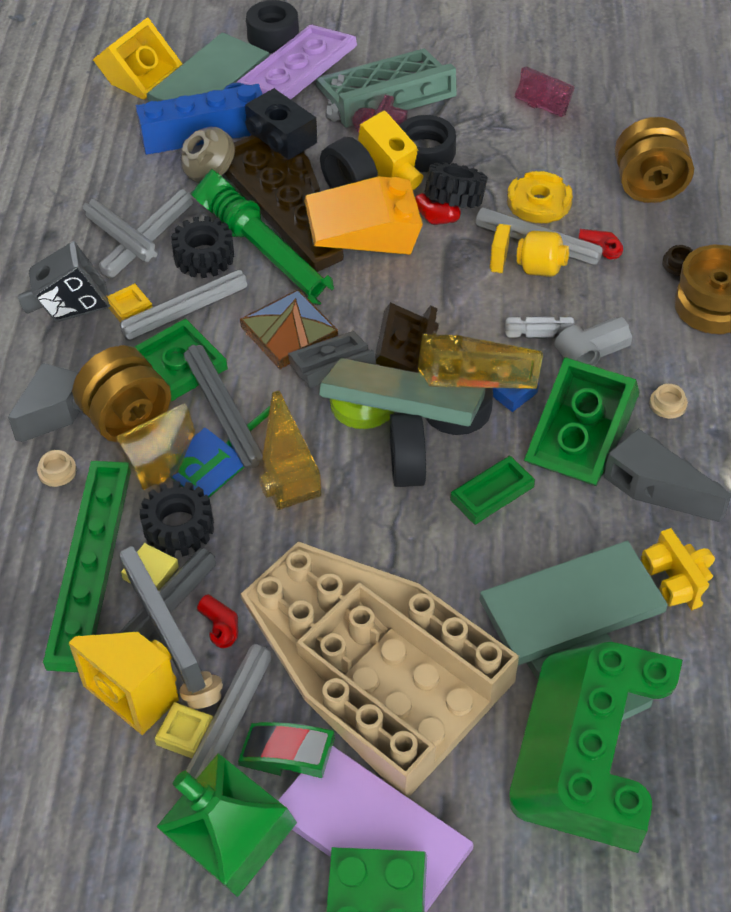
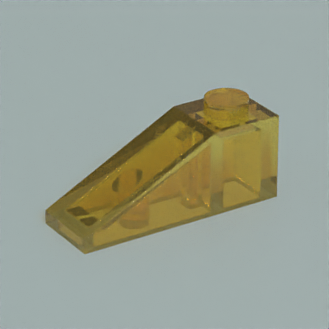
M423 334L418 370L427 384L433 387L537 389L543 353L538 350L460 335Z
M280 390L272 392L262 458L264 474L259 476L260 485L265 497L272 496L278 510L321 496L320 471Z

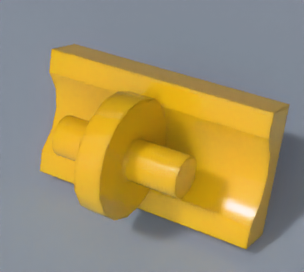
M672 528L661 531L658 543L643 550L640 561L650 576L666 571L670 577L662 580L659 588L668 606L687 603L691 611L702 607L703 601L701 596L708 589V581L713 577L708 568L715 561L714 555L706 548L696 551L692 544L683 546Z

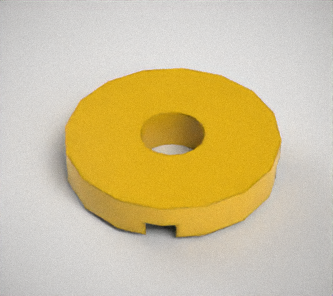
M532 171L525 173L524 178L518 180L517 177L512 180L508 187L507 204L512 213L522 220L532 223H550L560 220L568 214L572 206V188L569 184L566 186L562 183L563 179L556 174L545 171ZM535 195H542V196H545V198H537V197H534V196H535Z

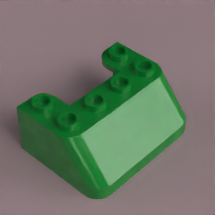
M615 642L599 643L557 652L548 656L542 664L510 787L509 805L513 813L526 822L638 853L648 830L652 811L651 795L641 783L610 774L627 695L629 692L652 699H661L671 695L678 684L683 660Z

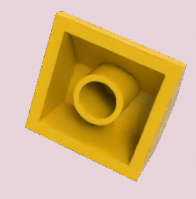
M148 17L93 59L111 85L143 100L147 98V93L182 65V62Z
M139 632L75 636L69 641L83 686L141 735L151 728L172 707L174 702L177 703L179 701L175 684L177 678L172 671L170 662L172 656L168 649L159 641L153 640L150 642Z

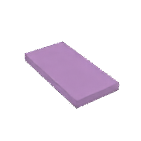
M309 25L236 83H243L245 85L259 83L262 94L275 88L289 99H292L357 46L356 36Z
M332 746L323 778L301 773L278 800L288 808L297 822L292 830L330 858L332 847L425 851L427 854L424 912L428 911L473 850L472 841L334 746Z

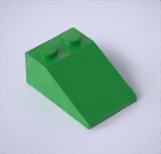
M564 357L524 461L597 486L606 468L608 454L617 447L640 393L637 380Z

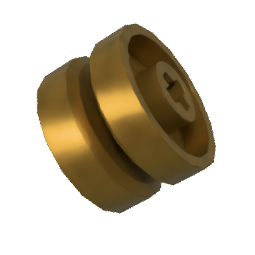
M648 117L634 122L627 127L616 141L615 156L619 167L621 183L625 193L634 200L644 203H658L672 199L683 192L692 181L694 165L684 129L676 121L664 117Z
M717 244L702 246L689 253L683 262L680 283L678 284L675 296V309L679 317L691 328L710 334L731 333V246Z
M126 345L109 347L94 355L83 365L77 374L72 389L75 403L91 419V423L108 441L118 443L135 440L149 432L160 422L168 410L171 400L170 386L135 347Z

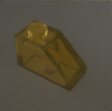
M184 403L116 436L126 462H129L130 469L143 490L162 483L167 478L178 473L195 429L189 409Z

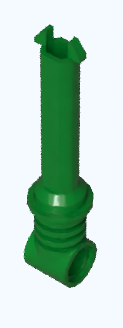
M211 168L190 193L201 205L220 219L222 223H226L229 226L232 237L247 238L308 296L306 300L311 305L321 304L316 297L320 295L326 286L331 291L334 289L333 279L329 275L323 278L261 221L258 204L252 200H245L214 169Z

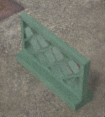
M425 48L328 74L316 79L318 89L332 104H336L340 112L341 123L345 127L363 123L384 110L389 115L457 96L456 68L451 63L442 65ZM339 74L344 75V82L341 86L331 85L332 79H338Z

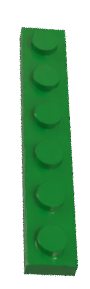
M90 462L43 660L46 671L78 672L69 641L75 636L96 635L131 475L129 462Z

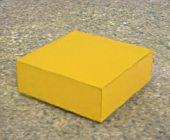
M499 224L496 227L491 247V272L503 273L509 249L511 225Z
M135 283L107 296L110 304L108 308L119 322L153 307L150 300Z

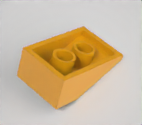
M378 176L305 196L304 200L314 246L411 255L423 225L410 180L399 177Z

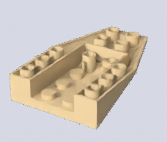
M297 542L241 593L242 601L304 700L390 786L408 798L516 680L519 655L419 583L301 542Z

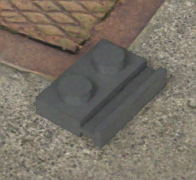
M354 331L288 353L290 366L303 381H307L309 388L321 384L322 380L340 358L376 365L374 351L368 350V345Z

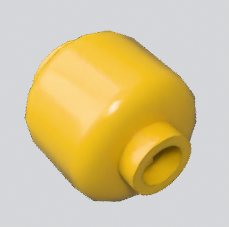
M534 230L527 233L525 238L519 240L517 264L521 265L524 272L528 275L553 277L558 274L561 266H566L568 263L569 246L563 245V239L559 233Z

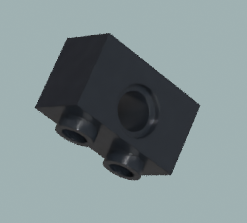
M275 88L245 104V124L249 133L258 137L269 145L273 151L278 152L286 159L290 160L317 143L316 117Z

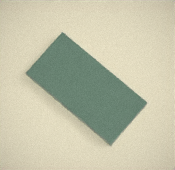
M222 32L147 93L148 102L208 93L212 90H224L227 85L236 83L268 58L269 52Z
M340 358L322 380L319 395L325 398L404 414L419 415L424 418L469 427L484 399L486 386Z
M628 540L481 591L479 598L503 645L519 655L518 666L666 612L668 606Z

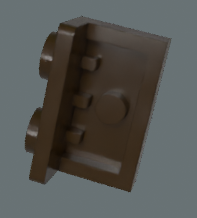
M390 302L383 314L375 354L376 364L418 373L422 368H428L434 356V349L431 348L432 340L436 336L439 323L435 322L437 308L430 305L423 316H420Z

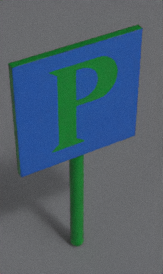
M277 402L272 403L247 424L250 432L279 408ZM206 427L158 466L171 479L180 481L181 487L184 488L186 482L193 483L194 490L199 486L203 489L204 495L207 494L208 497H211L245 467L232 448L231 442L228 440L225 443Z

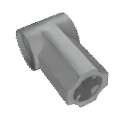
M615 317L584 330L577 325L570 326L557 336L554 344L563 357L595 366L601 357L631 346L632 335L629 330V324L623 317Z

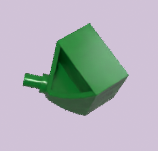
M217 753L197 779L186 770L176 776L173 786L183 795L156 827L184 853L238 897L297 822L287 807Z

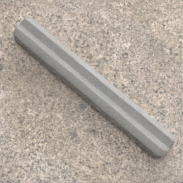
M183 189L178 190L136 230L153 242L193 204L192 195ZM120 243L99 263L101 274L106 275L109 279L114 278L136 255Z
M91 199L89 204L84 203L83 210L86 211L85 216L142 261L149 262L152 257H157L158 251L155 249V244L98 200Z
M485 207L481 208L476 216V225L478 227L493 232L496 231V227L499 224L511 225L510 237L517 240L525 238L527 233L534 230L559 233L563 239V245L569 246V257L591 265H597L602 256L603 248L600 245Z
M241 270L232 271L120 322L121 332L127 340L137 338L245 289L248 286L247 278Z
M258 644L250 646L186 769L195 779H197L217 753L223 756L271 661V651L268 648Z

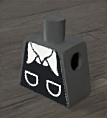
M75 241L33 265L29 270L31 289L18 295L20 305L27 314L43 307L53 320L58 322L110 307L105 280Z

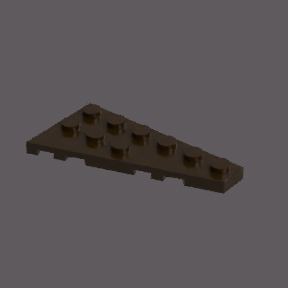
M251 135L234 142V158L224 173L225 176L247 200L255 201L258 204L260 214L291 248L317 272L344 260L342 248L314 246L304 200L306 195L320 192V187L305 151L288 160L278 152L273 151L269 145L256 136Z

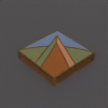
M299 289L240 318L241 328L279 369L290 364L288 353L338 336V329Z

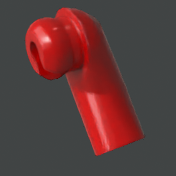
M424 193L418 194L415 197L419 212L430 224L454 223L460 218L461 211L457 205L453 207L449 206V203H433Z
M580 229L579 239L600 245L603 248L602 255L606 259H617L622 255L623 245L612 232Z
M205 595L199 601L197 611L213 621L212 633L209 632L211 642L219 648H228L238 638V615L211 595Z

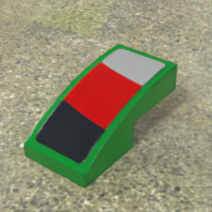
M251 723L238 760V766L281 776L282 770L285 769L323 778L335 740L334 731L292 723Z

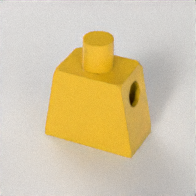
M385 110L360 124L358 141L367 149L372 157L378 176L410 180L412 190L416 189L424 178L415 168L418 151L416 144Z

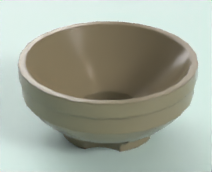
M211 126L195 131L183 144L181 153L183 171L196 183H200L211 168L222 176L234 158L235 145L233 139L228 133L218 127ZM204 140L202 149L192 154V150L199 141Z

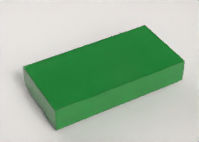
M509 455L453 490L450 500L476 525L534 488L535 479Z

